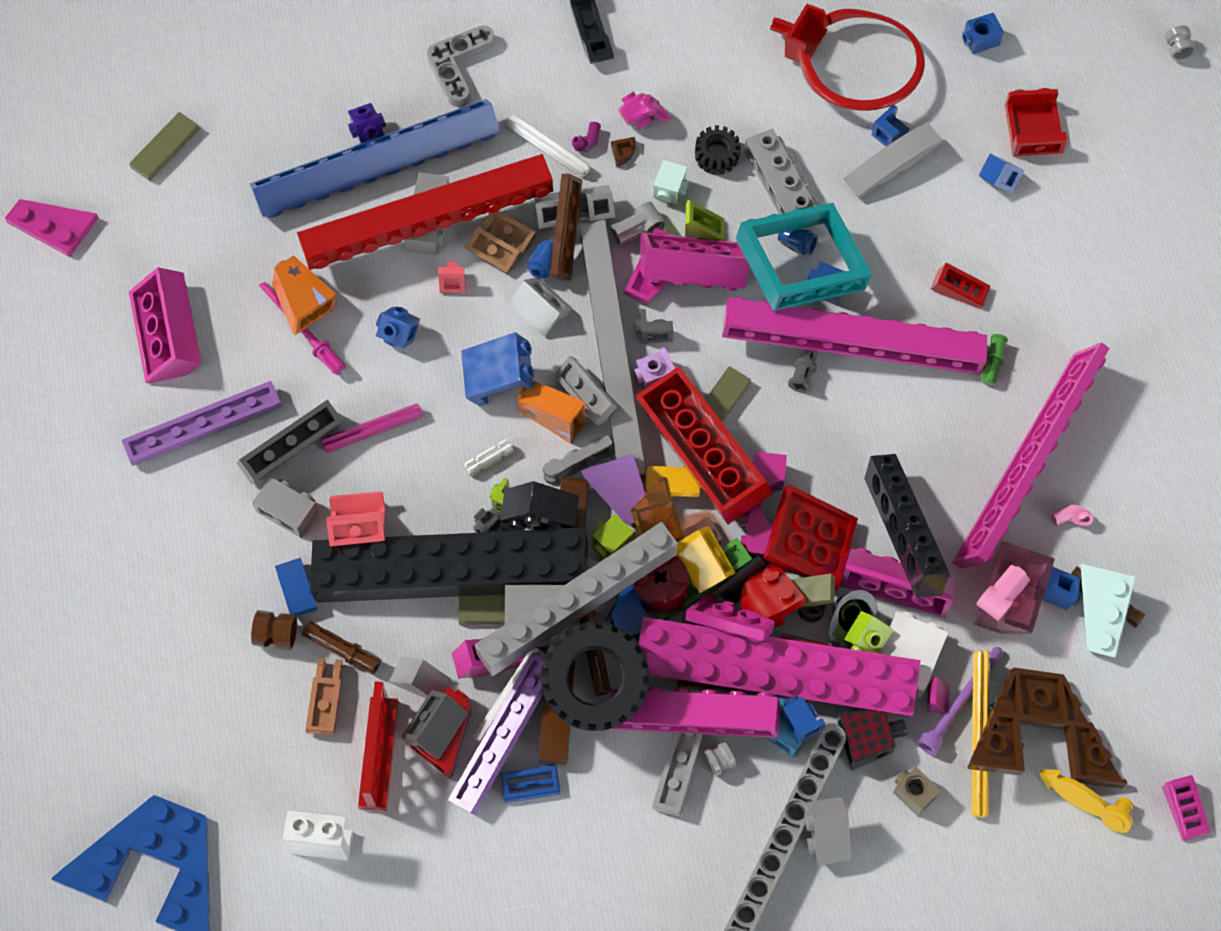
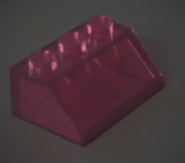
M1002 541L996 552L984 592L991 585L994 586L1011 565L1024 570L1030 581L1014 599L1013 605L999 622L979 607L974 625L1000 634H1032L1055 558Z

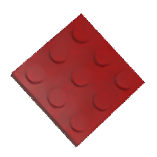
M789 484L783 489L763 559L803 578L832 574L835 577L836 591L839 589L858 518Z

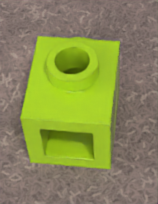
M615 514L606 523H599L593 530L592 549L600 558H607L633 541L634 531Z
M861 611L844 640L852 644V650L880 654L894 629L874 616Z

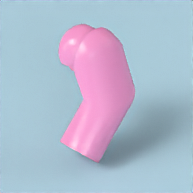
M1070 505L1051 514L1052 521L1056 526L1070 521L1084 527L1091 525L1094 519L1090 511L1077 505Z

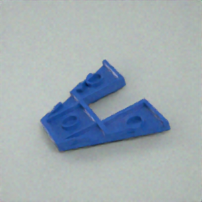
M153 795L61 869L51 880L106 903L130 851L133 850L180 869L155 922L174 931H210L207 817Z

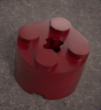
M674 556L633 583L636 595L643 608L655 614L676 612L686 603L689 596L690 583L688 571L684 562L678 556Z

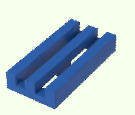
M556 765L500 773L505 803L561 794ZM552 773V778L508 784L507 780ZM554 784V787L509 794V791Z

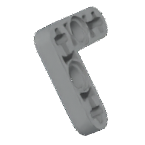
M478 26L437 42L428 48L429 64L448 102L455 107L466 105L470 99L469 88L456 63L485 52L494 46L495 35L489 26ZM484 35L488 40L484 41L480 36ZM458 43H465L468 46L464 51H458L454 47ZM439 53V55L443 57L438 58L437 56H435V54ZM445 71H452L455 73V76L451 79H445L442 77V74ZM454 86H456L458 92L462 94L461 97H458L456 94L454 95Z

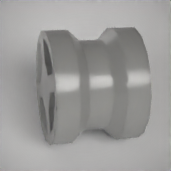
M724 741L719 743L716 749L704 751L705 759L716 777L721 775L723 770L727 768L733 769L737 767L733 753Z

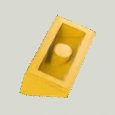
M647 466L646 495L699 497L700 487L685 467Z

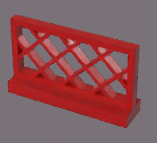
M379 681L374 682L373 697H370L358 808L387 811L399 700L397 698H388L384 683Z

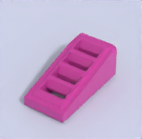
M1193 775L1166 782L1162 789L1182 841L1210 833ZM1185 787L1186 792L1176 794L1175 790ZM1189 799L1191 802L1183 806L1179 804V801ZM1194 810L1195 815L1183 818L1182 813ZM1198 821L1200 825L1190 829L1186 828V824Z

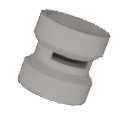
M1188 26L1174 27L1165 34L1167 44L1171 45L1170 53L1174 60L1186 59L1196 52L1195 44L1190 40L1191 32Z

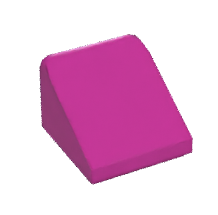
M933 677L928 685L927 710L934 713H946L949 709V687L940 679Z

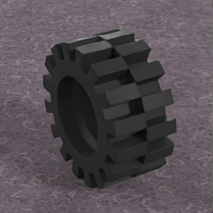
M715 125L714 130L711 129V126L707 127L706 133L702 130L700 137L697 136L695 160L698 161L700 168L704 166L705 172L708 173L709 169H711L712 174L716 175V170H720V175L725 174V169L730 172L733 166L736 167L738 164L741 142L739 143L738 135L735 136V132L732 129L728 133V127L723 126V130H719V125ZM719 144L727 148V153L722 156H715L709 153L708 148L711 145Z

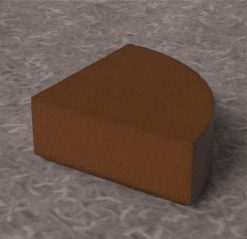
M635 137L610 141L616 167L624 165L632 158L635 152Z

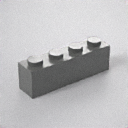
M327 399L239 459L237 465L253 485L339 426L343 420Z

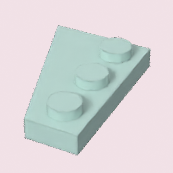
M1081 564L1087 650L1116 658L1136 577Z

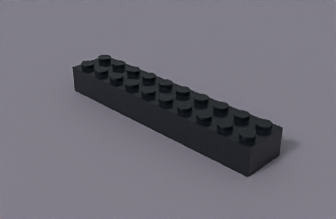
M585 528L394 536L385 537V541L330 546L329 540H312L310 593L317 603L503 595L505 594V585H566L588 570V537Z

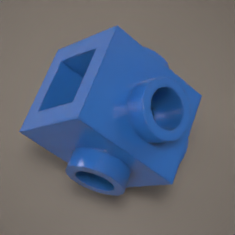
M393 306L379 315L376 322L378 327L376 337L383 339L388 345L399 346L404 349L414 342L421 318L409 314L405 308Z

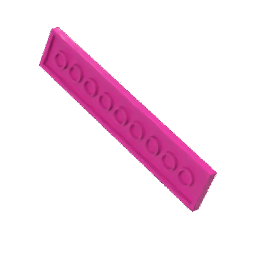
M1098 343L1073 354L952 561L954 565L962 569L987 563L993 558L996 553L994 548L998 541L1005 537L1009 529L1007 527L1009 522L1021 509V501L1033 489L1034 485L1032 482L1044 470L1047 456L1056 449L1058 437L1068 428L1070 424L1069 418L1082 404L1081 397L1093 385V377L1096 371L1105 364V356L1110 348L1104 343Z
M646 617L642 619L639 646L646 654L650 675L788 697L798 695L799 698L803 697V699L913 716L921 660L775 637H767L764 641H751L746 636L735 633L725 634L723 630Z

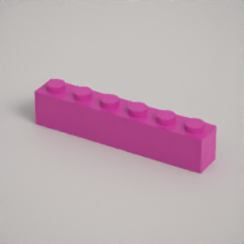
M649 687L642 706L634 716L612 729L779 738L782 705L778 697L766 692L758 693L757 696H749L740 691H732L728 695L719 694V692L714 690L691 693L688 689L678 688L674 692H666L661 688ZM611 689L610 699L619 689Z

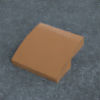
M498 211L492 214L489 213L481 228L477 226L464 248L508 274L527 251L537 233Z

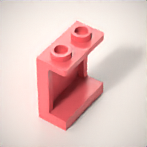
M382 491L330 496L331 516L326 519L330 546L385 541L386 510Z

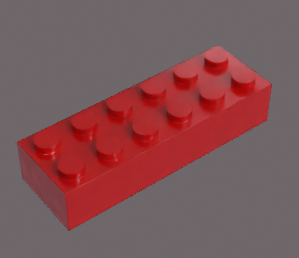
M680 366L636 395L643 411L727 525L772 495L766 480Z

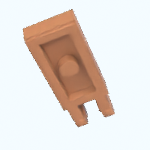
M318 659L305 730L307 734L335 735L342 687L343 660L336 659L332 679L324 678L327 667L326 659Z

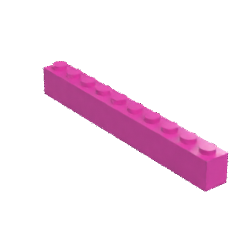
M728 297L724 310L723 338L978 375L981 374L987 359V335L979 334L975 331L964 332L953 330L949 327L937 328L921 323L909 324L899 320L876 319L872 316H854L846 312L834 313L818 308L806 309L794 306L773 311L768 301H751L742 297Z

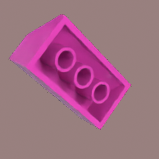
M641 232L640 271L643 279L652 283H660L661 280L671 281L673 284L681 286L687 283H694L703 288H711L712 285L722 286V288L731 291L737 290V288L745 289L749 263L738 242Z
M157 267L129 291L145 383H155L186 376L201 364V355L199 353L184 272Z
M851 548L840 587L849 590H866L873 597L945 618L954 599L957 579L951 578L949 575L942 596L916 598L905 571L896 558L876 556L863 548Z

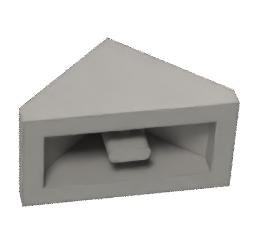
M401 657L389 683L426 699L431 690L443 693L447 689L451 678L424 659Z

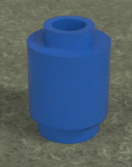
M545 240L538 244L527 263L530 274L535 278L541 279L550 276L553 241Z

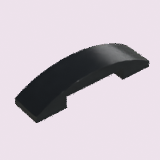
M569 0L577 31L589 63L593 64L614 59L608 35L605 34L595 0Z

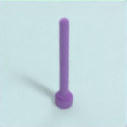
M994 647L990 652V671L1003 654V650L1000 647ZM973 677L934 730L924 733L917 742L918 746L927 754L936 756L942 748L943 735L973 696Z

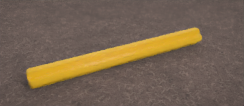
M982 650L976 651L973 654L972 755L989 718L990 653ZM972 770L971 814L974 817L982 818L989 814V772Z

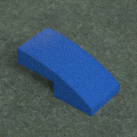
M301 557L276 565L275 569L289 613L300 616L318 610L315 599L310 593V584Z

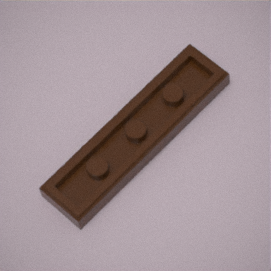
M569 173L561 174L550 275L561 280H571L582 190V179Z

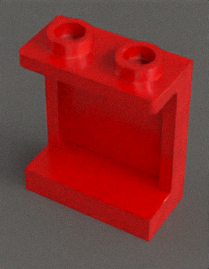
M1041 88L1028 91L1018 89L1008 93L1005 111L1013 157L1063 154L1067 143L1066 132L1061 131L1056 103L1059 94L1058 89Z

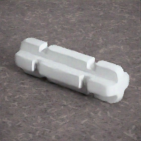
M504 439L498 443L497 447L493 446L477 455V459L474 460L472 458L464 464L466 472L471 477L480 473V469L485 470L502 460V456L507 457L514 451L512 444L507 439Z

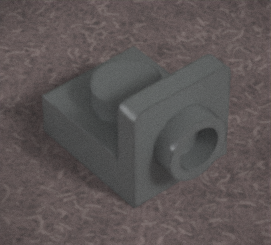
M640 309V318H635L636 334H641V342H673V321L657 319L647 322L646 309Z

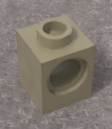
M917 767L910 773L907 770L903 771L894 781L897 786L893 793L917 816L938 797L941 791ZM908 785H918L921 788L922 794H911L908 790Z

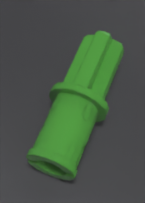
M993 334L991 336L986 364L981 375V380L986 385H994L996 383L1000 365L1004 363L1003 354L1008 338L1002 334Z

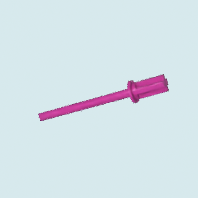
M266 282L259 284V287L284 313L277 294ZM308 328L301 331L314 346L312 355L320 358L333 374H341L346 365L330 348V343L327 340L320 342Z

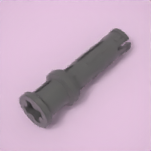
M802 349L801 356L795 360V371L793 377L788 381V386L794 391L801 393L810 392L812 387L810 383L813 373L817 371V363L815 361L818 351Z

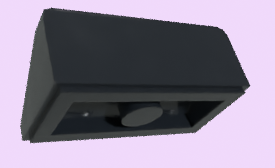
M756 556L717 588L718 594L725 601L728 600L736 604L741 599V591L746 580L767 567V564L760 556Z

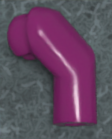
M590 122L586 136L579 135L572 139V146L575 151L584 153L597 146L601 130L600 123Z

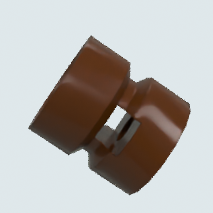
M257 610L252 623V645L269 647L271 644H274L276 649L292 650L297 634V615L280 613L276 617L274 612Z

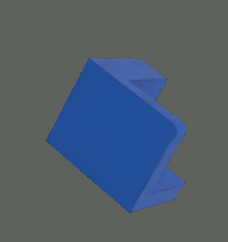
M895 105L883 113L873 125L871 135L885 147L907 134L910 130L896 118L898 107Z
M990 153L979 173V177L1013 193L1024 170Z

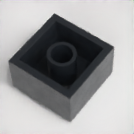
M535 481L507 488L504 491L500 521L510 523L509 527L518 530L574 528L579 495Z

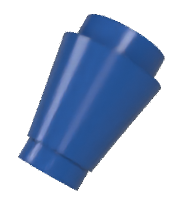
M796 229L778 234V241L802 255L806 253L811 255L818 240V236L813 234L811 230Z

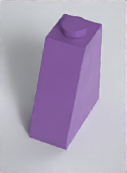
M634 454L582 469L584 478L627 525L633 524V528L649 523L648 518L653 517Z

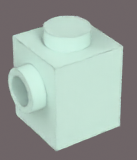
M663 160L654 183L653 198L658 199L662 203L677 205L680 196L684 197L689 184V182H686L687 167Z

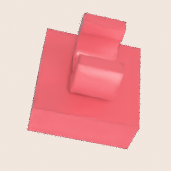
M447 262V267L438 268L440 293L466 292L465 267H457L458 262Z

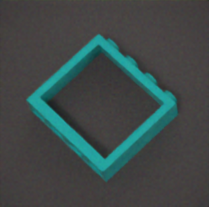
M834 203L817 204L810 208L794 209L786 213L771 214L758 219H748L741 222L736 235V240L773 311L864 291L873 275ZM825 224L849 271L782 286L758 238Z

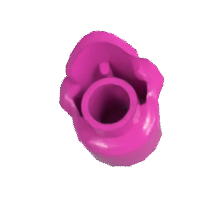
M633 91L621 99L624 104L619 108L620 115L627 125L634 124L638 130L655 120L652 115H655L661 122H669L672 119L660 102L650 94L640 93L636 95Z

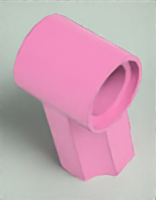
M1011 565L995 585H991L984 592L976 605L999 622L1013 605L1014 599L1027 586L1030 578L1020 567Z

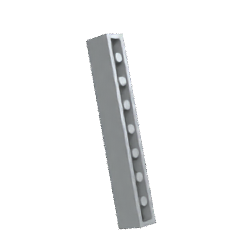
M660 522L477 642L475 649L478 657L493 677L676 556L678 550L677 541L665 525Z

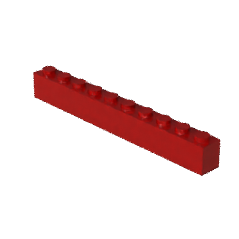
M543 154L311 227L297 232L309 270L322 269L337 261H347L353 258V256L362 253H372L383 246L397 245L411 237H421L427 234V232L436 229H446L452 224L461 221H471L479 215L496 213L501 208L510 205L517 206L535 197H545L549 193L554 192L553 178Z

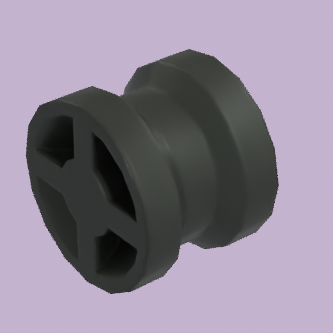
M826 604L800 607L797 609L798 615L805 622H817L824 616Z

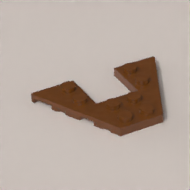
M1015 667L1008 672L967 766L968 769L1019 776L1024 773L1020 724L1065 730L1071 779L1083 784L1123 788L1127 785V780L1121 779L1110 760L1112 755L1103 746L1102 738L1092 722H1088L1080 709L1082 704L1071 691L1070 684L1064 674Z

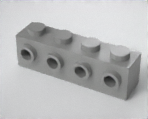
M773 128L746 139L744 153L778 214L790 212L794 209L810 208L818 204L817 199L814 196L811 197L808 192L805 178L799 176L794 158L788 156L785 151V143L782 137L777 136Z

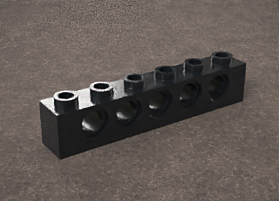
M897 455L871 456L864 479L915 597L942 596L950 572Z

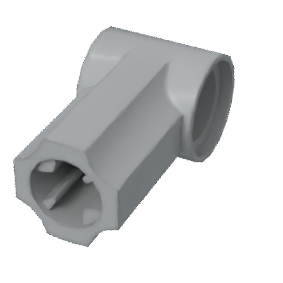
M646 202L638 206L632 215L611 225V231L616 242L623 246L641 237V232L653 233L655 227L662 230L665 226V221L653 203Z

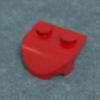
M774 563L750 576L744 583L741 591L742 610H750L773 620L774 628L784 624L783 617L806 604L804 595L781 567Z

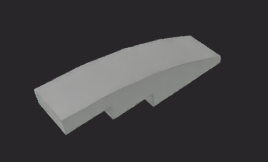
M926 122L883 148L843 179L856 196L862 199L879 184L883 186L900 171L905 173L941 144L943 140L932 126Z

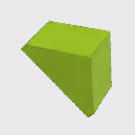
M691 200L686 201L685 237L724 241L725 218Z

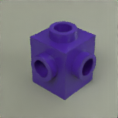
M372 103L348 111L351 121L348 124L352 138L357 137L360 144L384 135L382 129L386 127L382 113L377 114Z

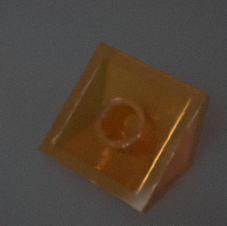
M662 477L631 509V513L639 535L662 522L674 539L679 542L685 538L681 517L668 479Z

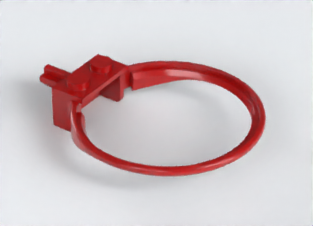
M806 4L794 24L774 17L770 30L786 36L784 57L800 63L803 76L810 88L822 99L838 107L857 111H872L893 106L907 98L916 89L923 77L925 56L920 42L906 26L890 17L851 8L835 10L826 14L825 10ZM853 18L876 19L897 27L908 36L915 48L916 67L912 77L900 90L883 98L857 100L834 93L819 79L811 62L812 56L828 32L826 27L836 22Z

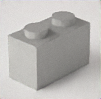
M272 477L269 478L252 502L258 514L299 538L303 536L319 513L315 503L316 500L311 495L305 492L300 494L293 490V486L283 479L277 481Z
M842 796L808 802L809 814H804L807 831H811V838H807L809 855L815 856L818 866L852 861L848 811Z

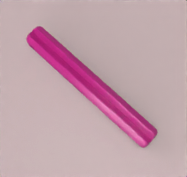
M415 403L321 439V443L325 452L329 453L423 417V412L420 405Z

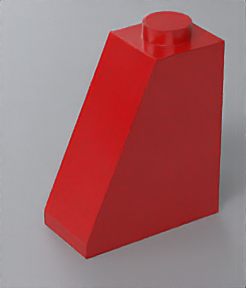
M448 687L443 693L449 695L468 712V715L439 759L433 758L421 747L408 742L406 744L450 779L455 771L471 715V706L469 703L470 699L465 693L459 689L454 691Z

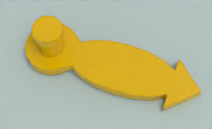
M1040 770L1039 774L1048 790L1052 787L1072 805L1087 813L1099 816L1105 826L1115 832L1126 833L1131 829L1133 819L1129 813L1132 811L1134 804L1130 799L1120 797L1115 804L1116 806L1107 805L1098 794L1085 785L1069 777L1059 775L1061 770Z

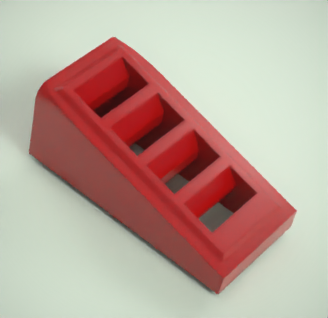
M945 262L938 270L931 290L982 308L991 285ZM955 281L959 282L957 287L954 286ZM965 285L969 286L967 292L963 291ZM975 288L979 289L977 297L973 296Z

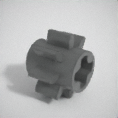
M481 508L474 516V522L476 523L473 526L476 533L505 531V526H503L505 522L500 521L501 513L495 508L487 511Z

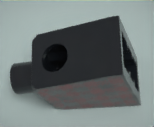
M844 711L839 712L837 718L838 726L843 729L846 735L844 747L851 770L892 754L895 749L894 739L907 736L904 720L888 722L886 712Z

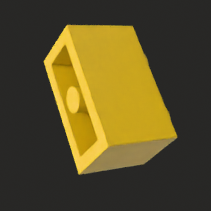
M709 525L677 542L678 550L676 556L684 562L689 573V580L693 587L698 589L699 593L710 589L736 573Z

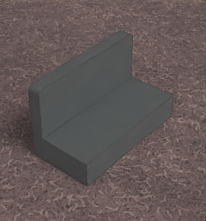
M431 690L401 737L406 742L421 747L433 758L439 759L467 717L468 712L449 695Z

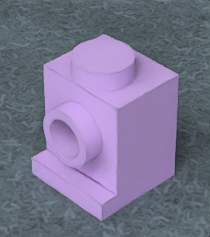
M664 347L657 353L637 360L636 369L633 370V374L637 383H642L646 389L674 370L675 367Z

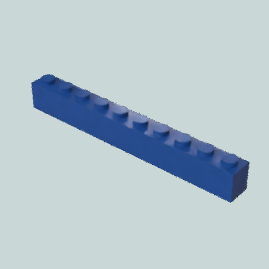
M484 99L249 184L262 217L273 218L282 214V210L301 208L306 205L307 201L313 199L316 201L324 200L332 192L351 190L354 188L353 185L357 183H371L377 180L379 175L385 173L387 175L396 174L404 166H418L425 162L424 159L429 157H443L448 154L449 150L454 148L459 150L465 149L472 145L471 142L479 139L481 141L490 140L495 137L494 134L501 131L492 103Z

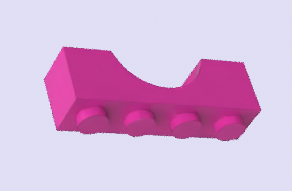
M755 452L754 460L751 462L766 480L771 493L783 490L787 455ZM761 502L743 514L742 526L747 527L746 536L741 535L740 542L752 560L756 556H760L766 564H773L763 559L772 525L765 519L762 513Z

